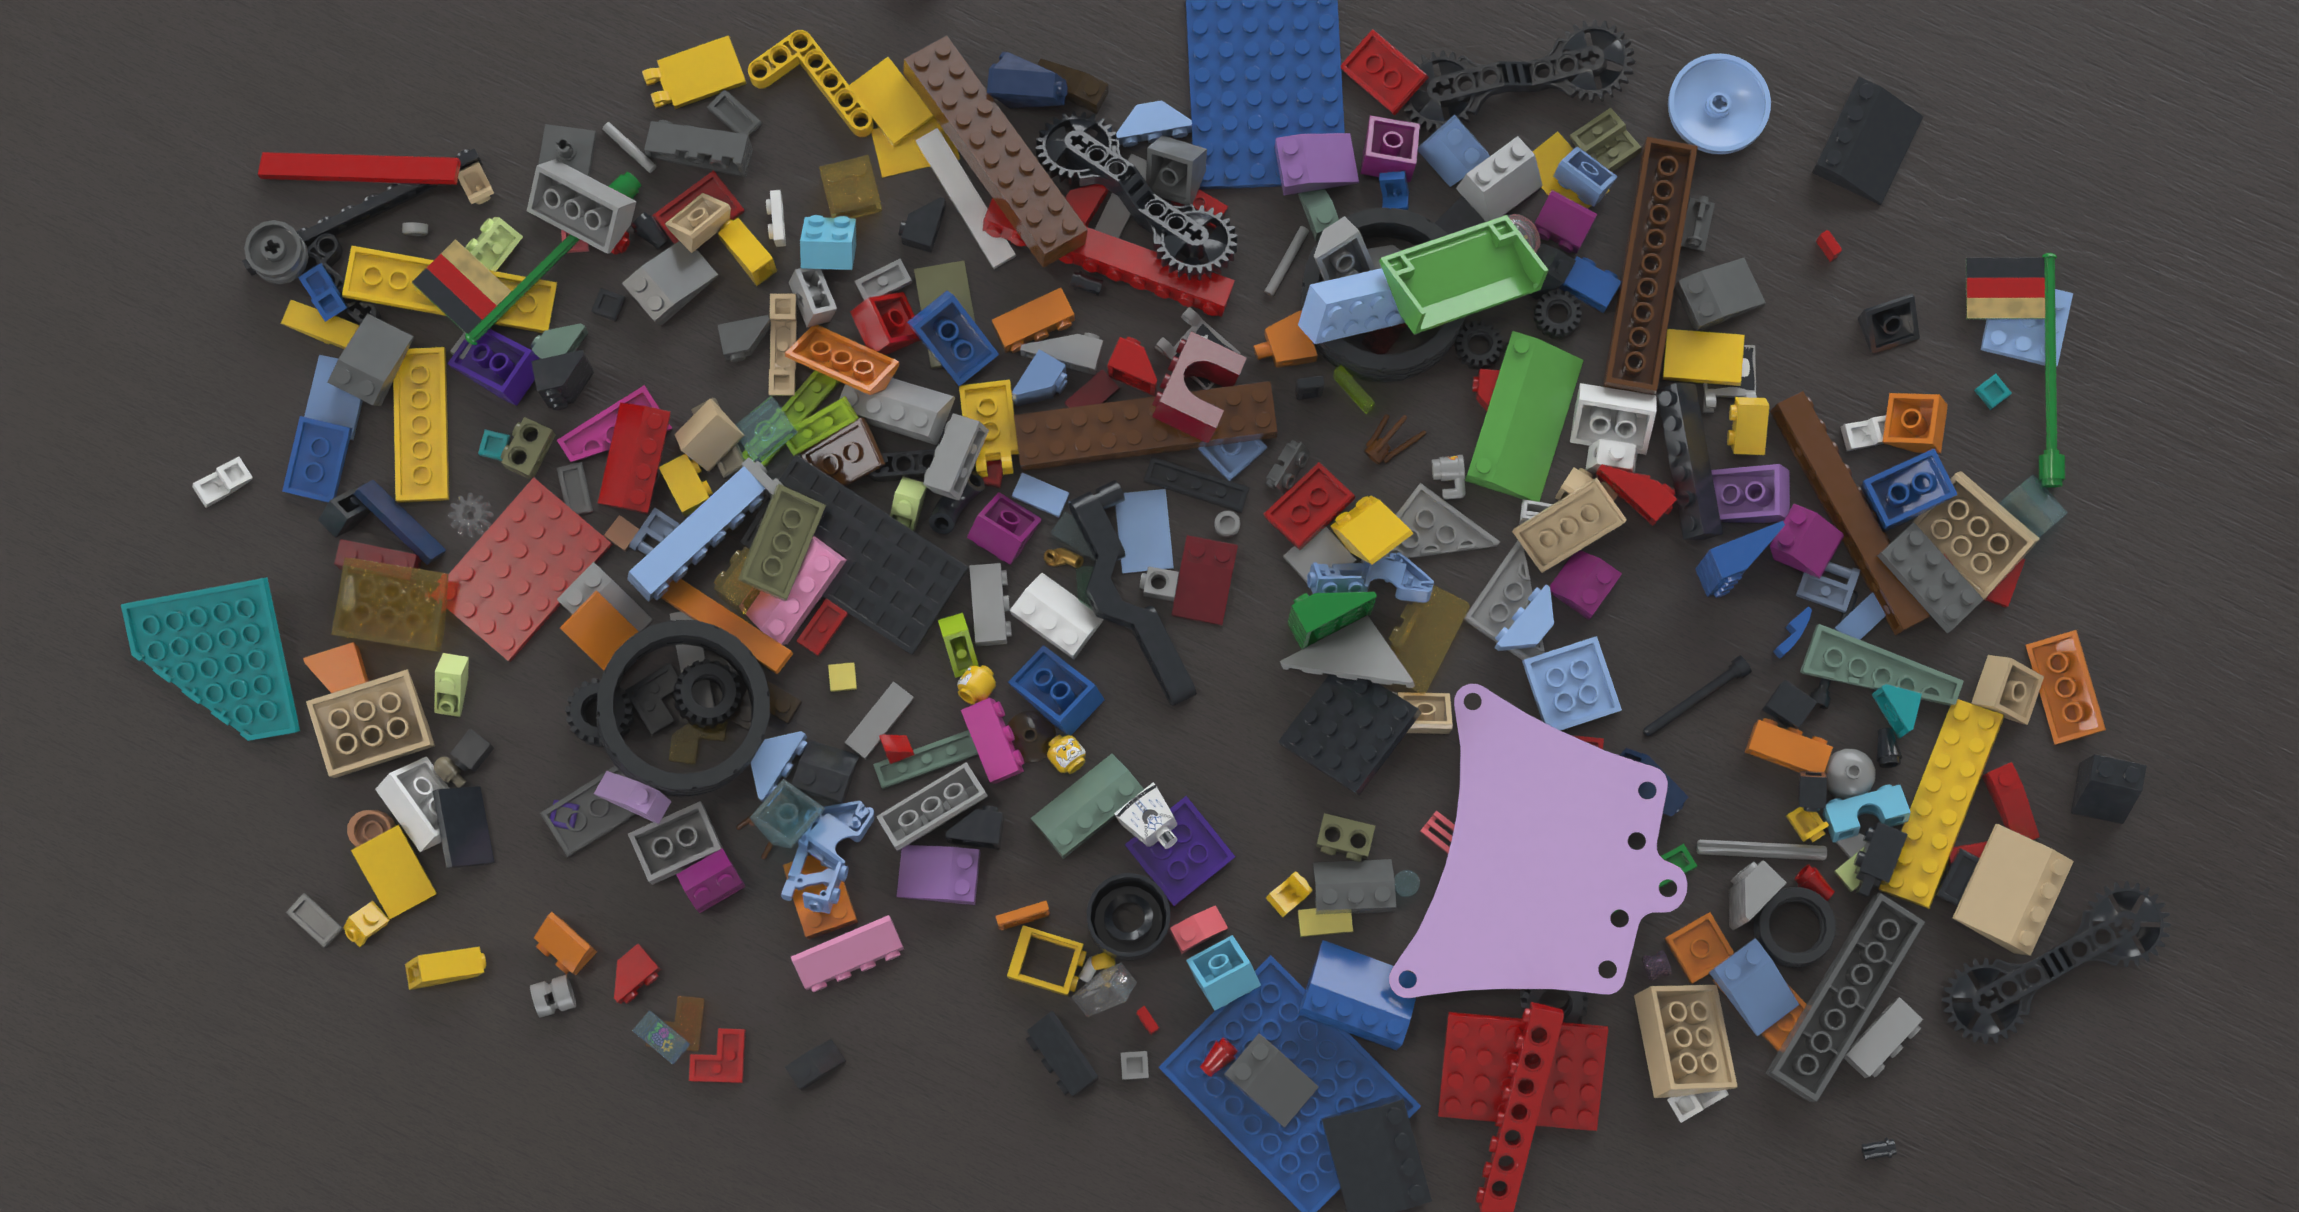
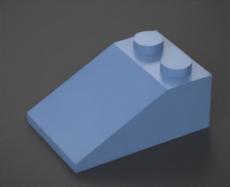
M1756 938L1709 972L1756 1036L1760 1035L1799 1005L1773 960Z

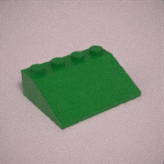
M1375 592L1314 593L1311 596L1305 593L1293 600L1294 604L1291 606L1287 624L1301 649H1304L1361 618L1371 615L1377 595Z

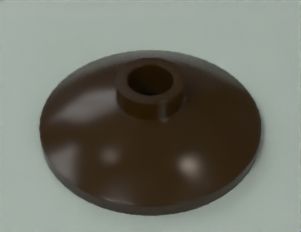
M1024 711L1015 715L1007 724V726H1010L1015 740L1012 741L1015 750L1021 752L1026 763H1034L1045 759L1050 748L1048 744L1056 737L1054 725L1040 712ZM1033 731L1035 733L1034 739H1026V732Z

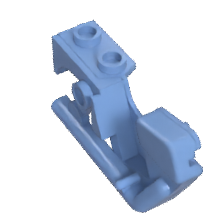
M1400 552L1389 553V557H1382L1373 565L1365 561V563L1332 564V567H1328L1327 564H1317L1315 562L1311 564L1310 572L1307 575V584L1313 594L1368 592L1372 580L1384 579L1385 582H1391L1397 587L1395 594L1397 599L1422 603L1430 600L1434 581Z
M854 801L815 808L809 811L805 819V828L798 839L799 847L781 897L784 900L791 901L795 889L803 890L807 886L824 884L827 886V889L822 890L820 895L808 892L803 893L804 906L814 912L830 914L833 904H837L841 891L839 886L841 881L845 882L849 869L848 866H845V860L837 855L835 851L836 845L846 838L860 842L874 821L873 808H866L862 801ZM808 853L820 860L821 866L829 868L823 872L808 875L801 874Z

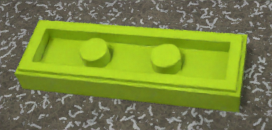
M846 396L780 435L793 456H795V454L801 453L856 421L859 417Z

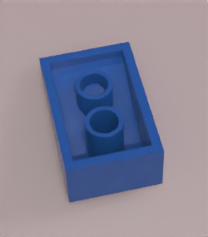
M945 291L907 322L958 386H961L999 355L956 297L949 291Z
M1935 448L1864 480L1861 485V489L1884 532L1904 524L1958 495Z
M1044 645L1008 681L1009 685L1066 735H1072L1105 700L1094 683Z

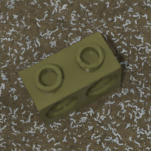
M524 417L522 422H518L514 427L512 433L514 438L510 446L506 445L503 449L501 463L506 469L532 480L533 477L535 478L556 435L552 429ZM529 432H538L536 440L532 442L526 441V436ZM517 455H527V459L523 464L517 465L514 463Z
M1324 813L1316 847L1321 848L1320 852L1336 855V852L1347 854L1346 858L1349 860L1361 862L1362 858H1368L1375 826ZM1329 829L1336 830L1339 833V840L1329 842L1325 838V832ZM1355 835L1361 836L1365 841V846L1359 849L1354 848L1350 842L1351 838Z

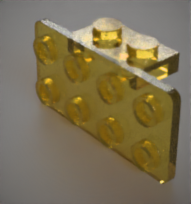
M1433 585L1428 602H1413L1412 605L1407 603L1400 616L1405 619L1400 628L1395 626L1389 638L1393 642L1391 650L1414 681L1415 687L1410 689L1420 694L1427 692L1470 608L1468 602Z

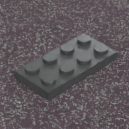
M1914 522L1877 555L1946 633L1952 631L1984 600Z

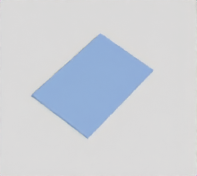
M1166 489L1124 493L1125 501L1115 505L1118 536L1126 555L1121 559L1122 573L1147 571L1148 567L1174 569Z

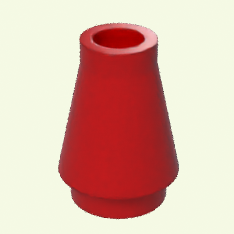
M1809 864L1803 867L1795 877L1798 887L1812 890L1826 901L1835 892L1816 867L1812 868Z
M1222 1037L1220 1041L1216 1040L1204 1062L1199 1067L1208 1076L1212 1077L1217 1071L1236 1059L1235 1055L1238 1053V1050Z

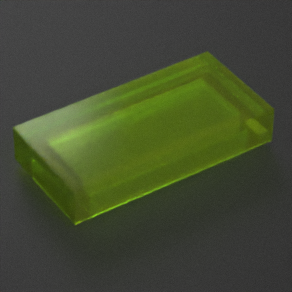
M1340 365L1334 370L1333 379L1365 414L1373 410L1375 402L1345 368Z

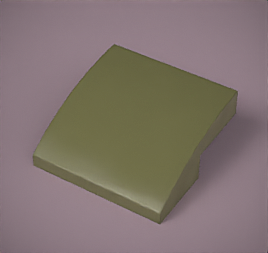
M1609 108L1570 134V139L1575 147L1578 146L1611 172L1642 152L1641 146L1626 130V124L1612 108Z

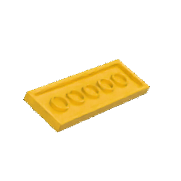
M445 347L408 349L393 380L396 502L449 500Z

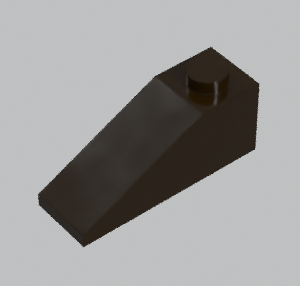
M1040 59L1037 65L1055 72L1066 80L1068 92L1065 96L1066 100L1098 114L1108 95V83L1086 72Z

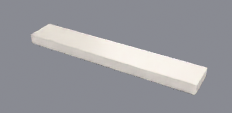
M936 128L917 139L918 147L993 269L1016 257L1006 239L1001 237L995 238L982 231L983 220L988 209L939 129Z

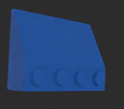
M1778 522L1710 549L1695 568L1706 596L1715 595L1716 598L1730 593V590L1734 588L1733 585L1738 583L1743 573L1785 526L1784 522Z
M1322 940L1297 1014L1397 1051L1403 1045L1416 997L1403 998L1391 989L1389 975L1394 966ZM1403 971L1399 976V983L1404 988H1412L1417 982V977L1414 973Z

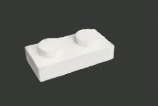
M780 190L770 191L771 199H766L767 214H772V224H768L769 239H774L776 247L786 246L783 199Z

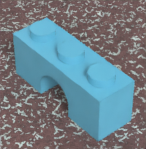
M1884 785L1874 792L1844 800L1836 798L1826 804V808H1824L1823 817L1825 822L1827 821L1829 824L1827 828L1832 842H1837L1858 836L1860 824L1857 817L1862 814H1873L1880 820V823L1892 827L1908 822L1911 812L1901 785Z

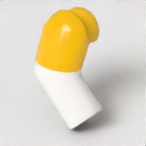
M1106 953L1089 957L1078 976L1079 979L1090 984L1097 970H1112L1115 966V959Z

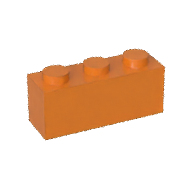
M1060 287L992 319V326L1005 353L1009 351L1015 353L1020 351L1023 344L1032 340L1038 342L1047 338L1051 331L1067 329L1075 321V314Z
M1763 718V721L1758 720L1754 724L1745 753L1799 773L1800 771L1825 772L1833 747L1827 745L1828 741L1813 736L1810 739L1802 736L1803 732L1798 729L1788 727L1786 730L1778 727L1776 721Z

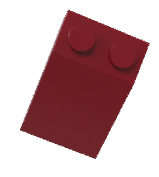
M1187 535L1172 616L1223 625L1238 545Z

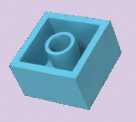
M820 215L805 217L800 239L801 268L852 270L856 251V219L846 216L824 218Z
M1233 935L1186 960L1196 982L1214 1011L1261 986L1249 959Z

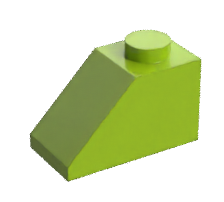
M963 613L938 620L955 678L962 676L970 666H979Z

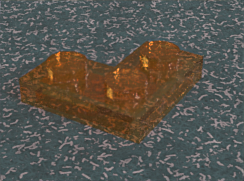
M678 996L675 1022L659 1021L664 1027L669 1028L670 1033L675 1035L676 1038L671 1040V1042H674V1050H676V1043V1047L680 1048L681 1043L684 1045L687 1041L690 1045L685 1051L699 1052L705 1005L704 998ZM648 1020V1022H649V1023H648V1026H649V1025H651V1026L649 1027V1029L647 1030V1032H648V1031L652 1028V1026L657 1022L656 1020L654 1021V1023H652L653 1020H650V1021ZM648 1035L646 1036V1047L660 1048L657 1044L654 1045L647 1039Z

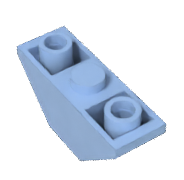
M1162 100L1138 104L1117 131L1116 140H1119V145H1123V147H1132L1140 141L1148 140L1149 143H1154L1162 135L1182 138L1192 132V122Z
M1545 585L1542 590L1537 587L1528 597V600L1531 602L1525 610L1520 607L1511 618L1514 621L1513 625L1509 629L1504 627L1495 637L1498 641L1494 647L1495 649L1504 651L1535 648L1554 625L1551 592L1548 585Z
M802 731L765 739L752 759L751 767L758 798L763 803L767 799L771 800L777 794L780 788L777 784L782 776L786 778L794 766L791 762L796 754L800 756L804 752L808 743L805 741L807 736Z

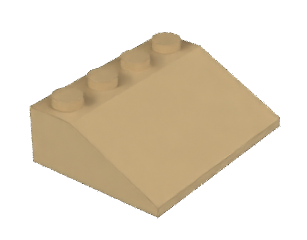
M1960 471L1955 473L1950 479L1958 495L1919 515L1914 520V523L1941 553L1947 556L1954 567L1980 596L1985 599L2025 557L2040 538Z
M408 669L306 701L329 777L337 778L435 746Z
M1995 824L1952 918L2014 954L2031 956L2074 861L2054 849L1999 824Z
M1717 985L1650 986L1634 995L1654 1098L1681 1097L1737 1088Z

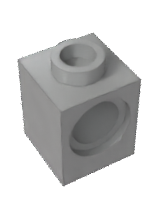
M1148 567L1147 574L1142 573L1139 588L1144 589L1143 596L1174 602L1179 572ZM1155 578H1161L1166 582V585L1162 589H1155L1152 587L1151 582Z

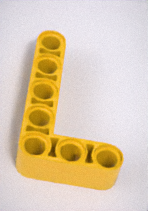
M794 31L749 64L748 74L752 85L759 89L770 86L800 64L856 136L866 137L871 134L873 120L869 110L807 31ZM799 41H806L808 43L802 49L795 47ZM784 55L787 57V60L783 63L775 62L777 56ZM815 60H820L823 62L822 65L818 68H812L810 66V64ZM758 70H765L767 72L762 78L754 76ZM833 79L838 82L837 85L832 88L825 86V83L828 80ZM844 99L853 101L849 107H842L840 105ZM860 118L868 121L863 127L855 125V122Z

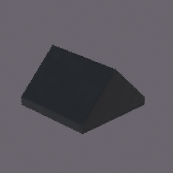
M1913 294L1864 309L1858 317L1865 340L1872 354L1920 338L1915 297Z

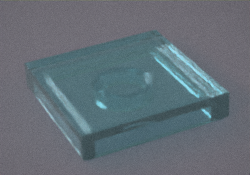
M772 395L735 424L745 435L740 441L754 462L759 461L760 463L798 433Z

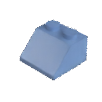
M1455 115L1424 141L1417 150L1450 187L1490 157L1486 149Z
M1578 146L1561 160L1553 175L1562 187L1571 189L1583 203L1593 207L1604 197L1617 178L1615 174Z
M1039 349L1012 391L1013 404L1016 406L1027 405L1052 399L1057 392L1061 394L1068 383V380H1066V365Z

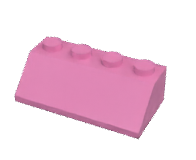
M813 536L787 601L780 600L761 591L745 614L766 635L782 645L788 644L847 560Z
M888 915L791 956V960L806 990L812 989V992H816L826 988V982L835 978L837 982L851 977V972L860 968L861 971H866L875 967V961L885 957V960L889 961L900 956L899 951L903 950L904 947L894 923Z

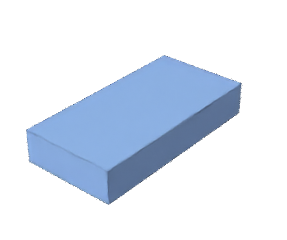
M1025 473L1021 474L1012 494V498L1056 517H1060L1069 497V492Z

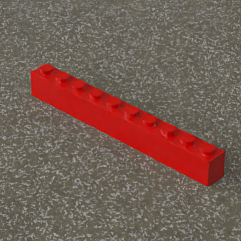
M992 198L983 220L982 231L995 238L1001 237L1010 240L1016 246L1028 247ZM1086 227L1088 229L1086 244L1059 258L1064 263L1082 266L1088 272L1104 274L1113 281H1123L1136 289L1154 292L1160 298L1176 300L1185 307L1201 309L1210 316H1223L1235 280L1213 272L1212 278L1202 274L1201 280L1197 278V275H1193L1191 280H1188L1186 273L1179 278L1178 270L1169 273V265L1162 267L1161 259H1157V252Z

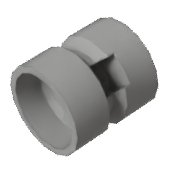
M567 975L553 978L550 984L543 981L530 985L533 1003L539 1018L554 1014L556 1009L565 1011L576 1007L574 992ZM551 992L554 1000L550 1001L548 997V993Z

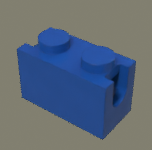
M1577 256L1572 270L1559 289L1570 292V295L1575 296L1604 314L1622 281L1618 280V276L1609 270L1602 271L1595 267L1596 264L1592 260L1585 257L1581 259Z

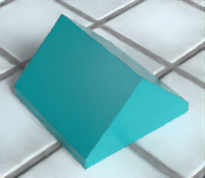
M1885 684L1872 694L1898 739L1914 729L1922 693Z

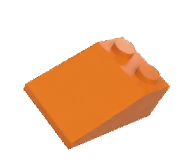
M810 855L806 858L801 874L808 875L823 872L829 868L821 866V861ZM793 862L783 865L787 879ZM841 881L839 901L837 904H833L830 914L814 912L805 908L803 900L804 892L820 895V892L826 890L827 886L818 884L807 886L803 890L795 889L793 900L808 940L858 922L845 882Z

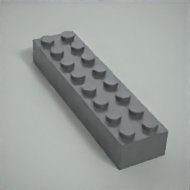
M1883 894L1873 895L1765 1074L1807 1101L1817 1102L1925 921Z

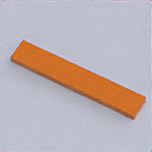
M682 579L677 583L672 580L668 584V591L661 597V599L693 620L715 625L736 636L753 653L759 663L776 674L781 671L793 655L791 650Z

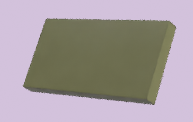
M965 261L914 269L921 311L945 291H949L956 297L975 322ZM928 350L931 369L942 368V365Z
M778 484L737 580L780 600L787 601L826 505Z

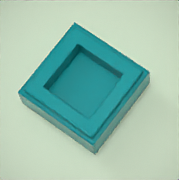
M1994 374L1974 390L1990 410L2012 394L1997 374Z
M485 429L478 451L479 456L502 461V451L506 445H509L511 436Z

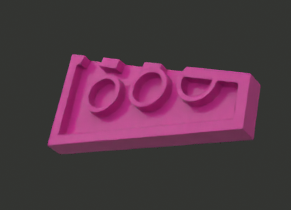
M645 385L557 439V442L571 463L610 450L620 402L659 409ZM669 424V426H668V430H667V431L672 430V427L670 426V424Z

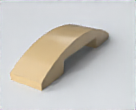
M770 294L769 396H795L797 362L785 357V352L797 341L796 294Z

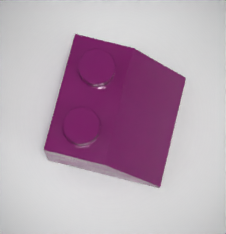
M1370 115L1360 174L1379 177L1380 173L1405 171L1407 182H1411L1417 160L1420 124Z
M1552 190L1532 230L1536 231V235L1546 241L1550 239L1558 243V247L1568 253L1573 251L1577 254L1591 230L1597 214Z
M998 492L977 515L967 538L975 542L979 547H983L997 556L998 559L1011 565L1022 552L1042 519Z
M1793 504L1784 520L1785 526L1770 545L1773 559L1820 579L1844 534L1818 513Z
M1579 550L1570 557L1549 586L1550 592L1587 620H1590L1622 573L1604 560Z
M723 848L676 874L685 893L699 913L746 887Z

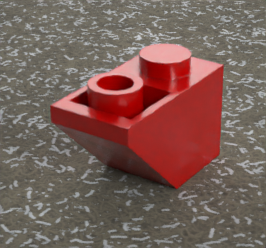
M639 944L635 945L617 961L614 999L619 1004L631 1002L639 994L637 990L644 984L649 986L659 977L657 973L661 969Z

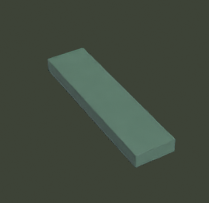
M967 730L914 749L913 756L890 764L888 759L873 765L883 790L978 756L979 754L971 734Z

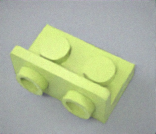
M500 217L488 218L480 228L482 233L479 237L471 239L465 247L490 271H497L523 238L521 234Z

